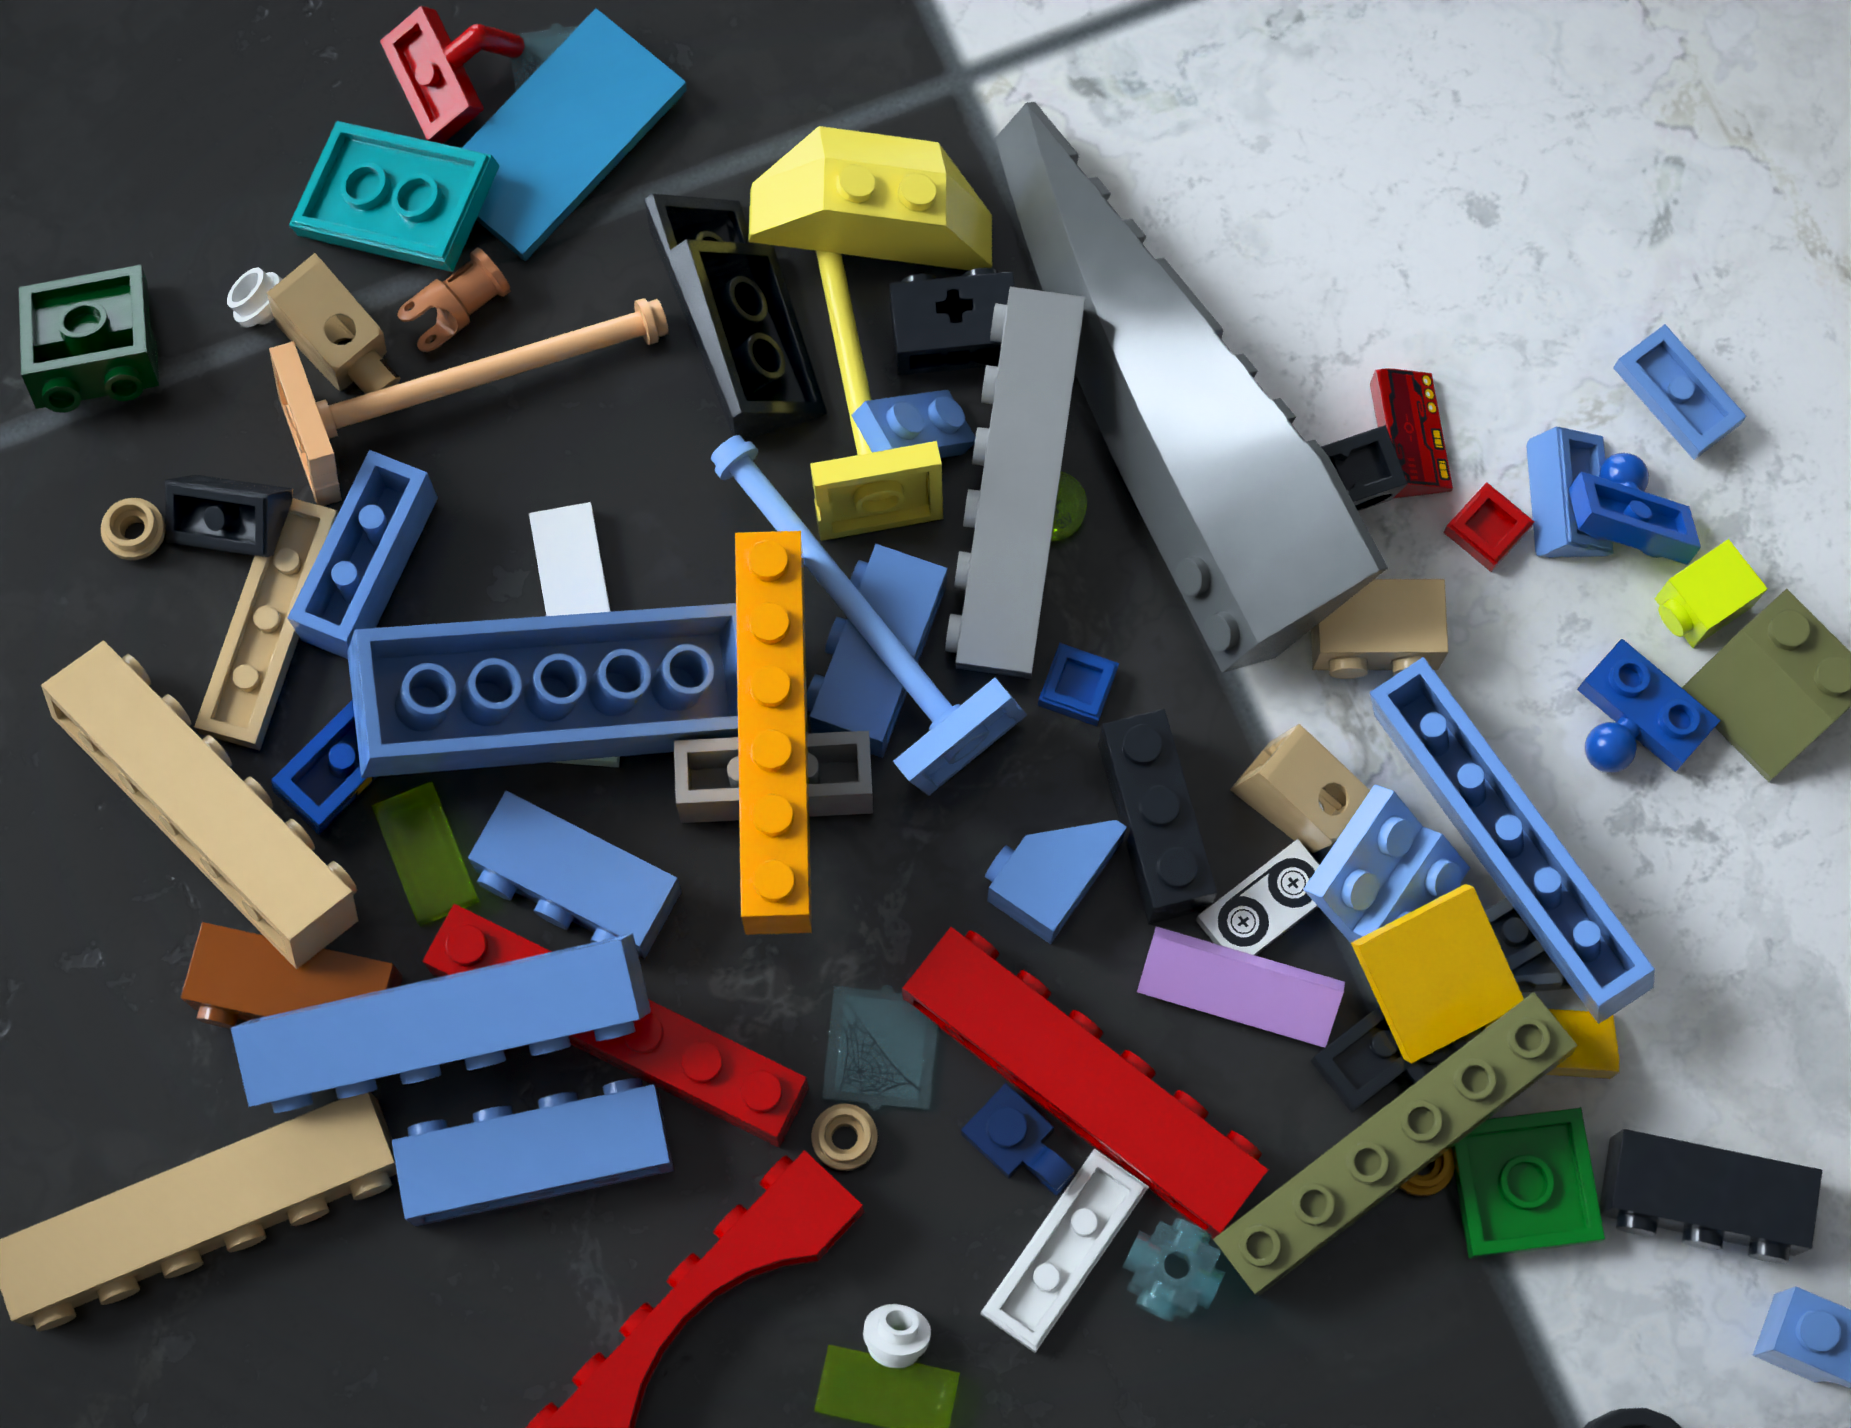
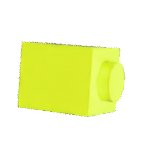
M1728 539L1671 577L1654 599L1659 604V615L1666 627L1678 637L1684 636L1691 647L1694 648L1751 609L1768 588Z

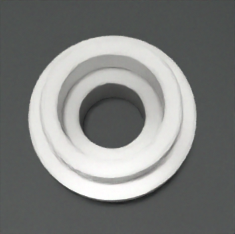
M253 268L243 274L235 282L227 297L228 306L234 310V319L243 327H252L258 323L264 325L272 321L274 317L267 292L278 284L282 278L273 272L265 273L260 268Z
M889 1304L874 1309L867 1316L863 1329V1338L872 1358L881 1365L890 1368H904L915 1363L927 1350L931 1337L930 1325L926 1318L917 1310L899 1304Z

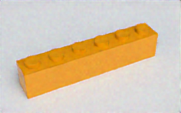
M801 531L735 533L741 918L745 935L812 933L804 556Z

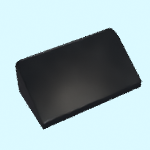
M202 475L165 480V542L271 557L274 555L292 504L293 489Z

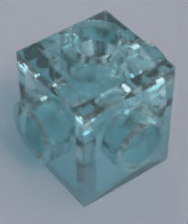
M1175 1218L1172 1226L1160 1221L1151 1236L1139 1231L1123 1265V1268L1134 1273L1126 1290L1139 1296L1135 1304L1143 1310L1170 1322L1173 1321L1175 1314L1187 1319L1193 1313L1197 1304L1208 1309L1225 1272L1214 1267L1221 1250L1208 1245L1212 1235L1202 1228L1179 1218ZM1174 1254L1187 1260L1189 1265L1187 1276L1181 1279L1170 1277L1164 1269L1166 1257Z

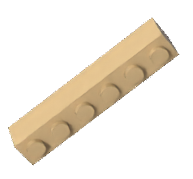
M103 640L41 684L52 718L296 970L358 922L353 897L357 892V888L348 873L335 861L326 865L313 852L315 849L314 843L298 822L290 818L284 823L271 810L273 803L263 787L252 777L242 780L230 768L232 762L223 747L210 735L201 739L189 727L191 721L183 707L171 695L167 694L161 698L150 687L151 681L148 674L133 656L126 654L121 658Z
M371 1092L342 1098L0 1239V1289L11 1321L29 1327L35 1324L37 1331L58 1327L76 1317L75 1307L99 1298L101 1305L123 1300L139 1292L138 1281L160 1272H163L164 1278L183 1275L203 1265L201 1255L225 1245L228 1252L251 1247L267 1237L264 1229L288 1219L291 1226L302 1225L329 1212L327 1203L350 1193H352L354 1200H361L388 1189L392 1186L389 1177L396 1175L397 1170L391 1141L393 1139L377 1098Z

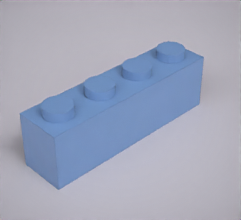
M640 1078L624 1079L604 1085V1095L578 1100L576 1092H564L540 1098L538 1100L539 1109L513 1114L511 1106H498L473 1113L474 1123L448 1128L446 1120H431L409 1126L407 1128L408 1137L391 1140L405 1219L413 1226H420L674 1171L660 1095L655 1084L643 1086L642 1079Z

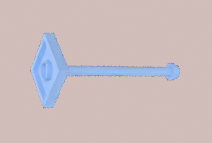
M740 435L729 438L711 456V460L716 465L715 473L721 480L734 477L777 531H801L804 565L932 721L929 727L930 731L893 761L909 782L927 795H931L1026 717L1027 714L996 678H993L962 705L956 704L952 706L753 462L758 454V449L751 441L745 442Z

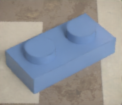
M1666 324L1620 357L1613 367L1693 460L1739 427L1747 417Z
M949 390L868 400L851 414L872 452L937 441L940 458L963 455L975 444V435L965 420L964 412L953 399Z

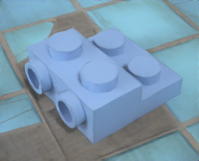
M1375 784L1303 890L1351 943L1460 887L1461 881L1470 867L1442 833L1423 827L1394 791Z

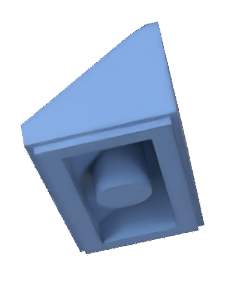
M1556 426L1530 438L1527 441L1526 448L1532 518L1535 521L1533 530L1536 555L1558 558L1596 557L1614 554L1613 541L1597 540L1578 530L1568 490L1581 471L1599 477L1600 468L1605 461L1603 436Z

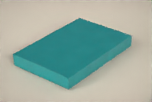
M336 121L289 226L301 237L453 272L500 165L490 154Z

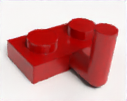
M420 6L380 40L427 141L441 144L446 142L484 110L463 65L481 50L512 59L520 57L524 51V40L521 36L482 24L470 26L455 40L451 41L437 11L424 6Z

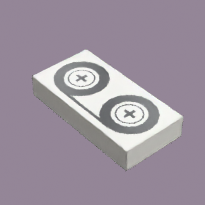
M1297 839L1199 914L1196 921L1214 944L1256 956L1318 908L1303 889L1320 865Z

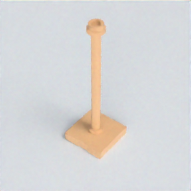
M645 298L634 301V313L328 405L326 399L315 402L294 341L269 348L279 400L316 504L326 506L342 501L335 456L329 441L330 438L338 436L336 429L643 336L648 345L658 343L659 337L669 333L661 303L658 299L647 302Z

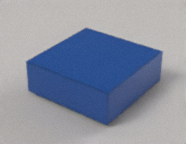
M1059 643L1040 694L1038 706L1098 726L1118 671L1119 663Z

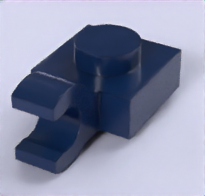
M1007 1083L961 1129V1135L1008 1179L1023 1165L1057 1197L1074 1178L1072 1174L1075 1170L1057 1153L1043 1144L1054 1132V1127Z

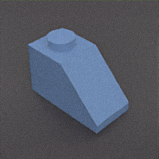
M1111 820L1029 834L1023 838L1016 850L1005 845L985 874V878L992 882L988 889L987 901L1051 944L1122 844L1127 827L1118 820Z

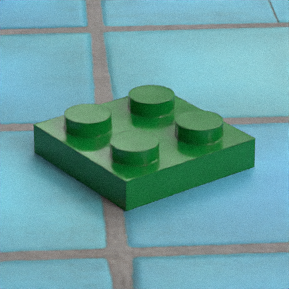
M1581 1107L1488 1119L1451 1148L1469 1259L1598 1243L1605 1240Z

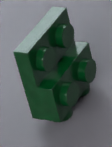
M142 265L19 287L21 376L35 409L46 407L54 412L65 413L75 410L82 400L109 396L118 401H130L139 397L143 389L159 386L157 342L150 326L148 282Z

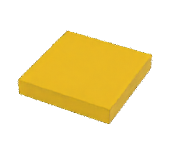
M1464 884L1351 942L1403 1059L1411 1064L1502 1017L1524 1000L1474 886Z

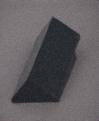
M651 194L645 198L649 230L732 435H740L744 440H748L819 419L826 415L827 410L774 246L748 242L749 229L740 201Z

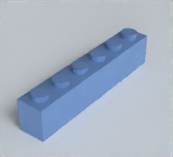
M1422 657L1370 691L1375 718L1596 1022L1600 1024L1653 989L1655 969L1426 659Z
M632 933L252 1019L231 1027L248 1106L271 1102L273 1112L280 1113L313 1104L311 1094L313 1092L335 1088L337 1098L342 1099L377 1090L375 1079L399 1073L402 1084L435 1078L442 1075L439 1064L464 1059L466 1070L491 1066L506 1061L504 1050L529 1044L531 1056L554 1052L571 1046L568 1035L594 1030L596 1041L621 1037L636 1032L633 1021L640 1020L650 1013L651 1009Z

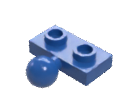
M1617 453L1610 456L1602 464L1599 477L1583 471L1579 473L1568 489L1579 531H1583L1597 540H1611L1639 549L1650 557H1664L1686 565L1691 562L1701 549L1690 507L1644 492L1648 486L1649 472L1646 464L1638 456L1631 453Z
M1621 639L1577 689L1615 721L1596 726L1590 731L1585 741V754L1588 761L1594 768L1605 773L1620 772L1632 763L1637 750L1636 740L1676 772L1721 721L1624 639Z

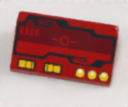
M1391 368L1375 369L1370 382L1377 427L1386 425L1408 483L1393 499L1451 492L1453 485L1432 373Z

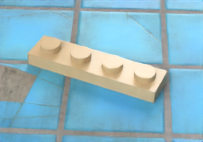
M293 498L274 555L271 557L255 555L194 726L199 734L210 735L213 738L256 750L261 749L299 640V636L289 622L288 616L338 515L337 510Z

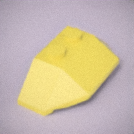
M819 126L752 183L750 190L748 242L962 270L992 268V214L939 142Z

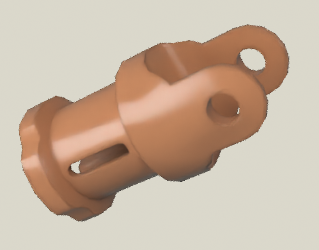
M477 247L470 253L471 260L443 282L435 279L404 303L398 310L397 316L400 321L410 322L420 317L430 308L436 307V324L417 341V347L420 351L429 352L438 348L470 323L469 315L495 295L504 297L511 292V287L502 272L482 249Z

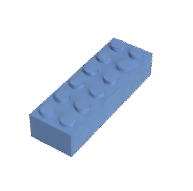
M736 603L355 629L347 651L361 778L674 752L675 740L738 737Z

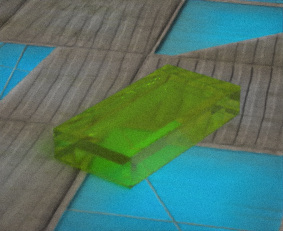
M432 781L371 805L419 926L448 915L454 903L466 908L480 902Z
M829 1344L814 1412L883 1428H949L960 1372L913 1363L904 1368H890L875 1361L870 1353Z

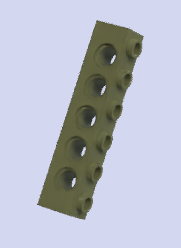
M1535 992L1531 993L1213 1240L1254 1294L1259 1297L1408 1182V1180L1571 1056L1577 1044Z

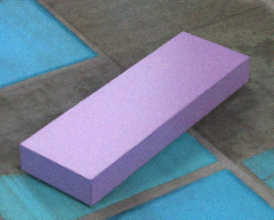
M1156 926L1137 992L1326 1048L1344 993L1345 982Z

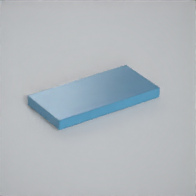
M595 8L462 147V149L490 154L500 165L476 221L521 259L526 261L687 91L686 81Z

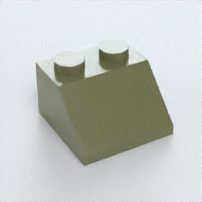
M1786 589L1742 628L1682 689L1721 720L1715 728L1770 782L1851 708V652Z

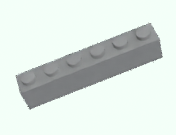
M1010 286L1007 305L995 303L990 341L1002 343L998 367L986 365L981 403L993 404L990 427H977L972 465L984 466L981 489H968L963 527L975 528L971 553L959 551L954 589L966 590L963 614H950L945 651L957 653L956 669L1031 679L1084 312L1085 297Z

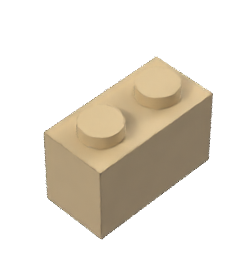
M1374 579L1311 629L1312 670H1329L1331 677L1339 679L1360 678L1367 675L1368 670H1393V676H1395L1422 657L1426 659L1433 670H1439L1448 654L1445 579Z

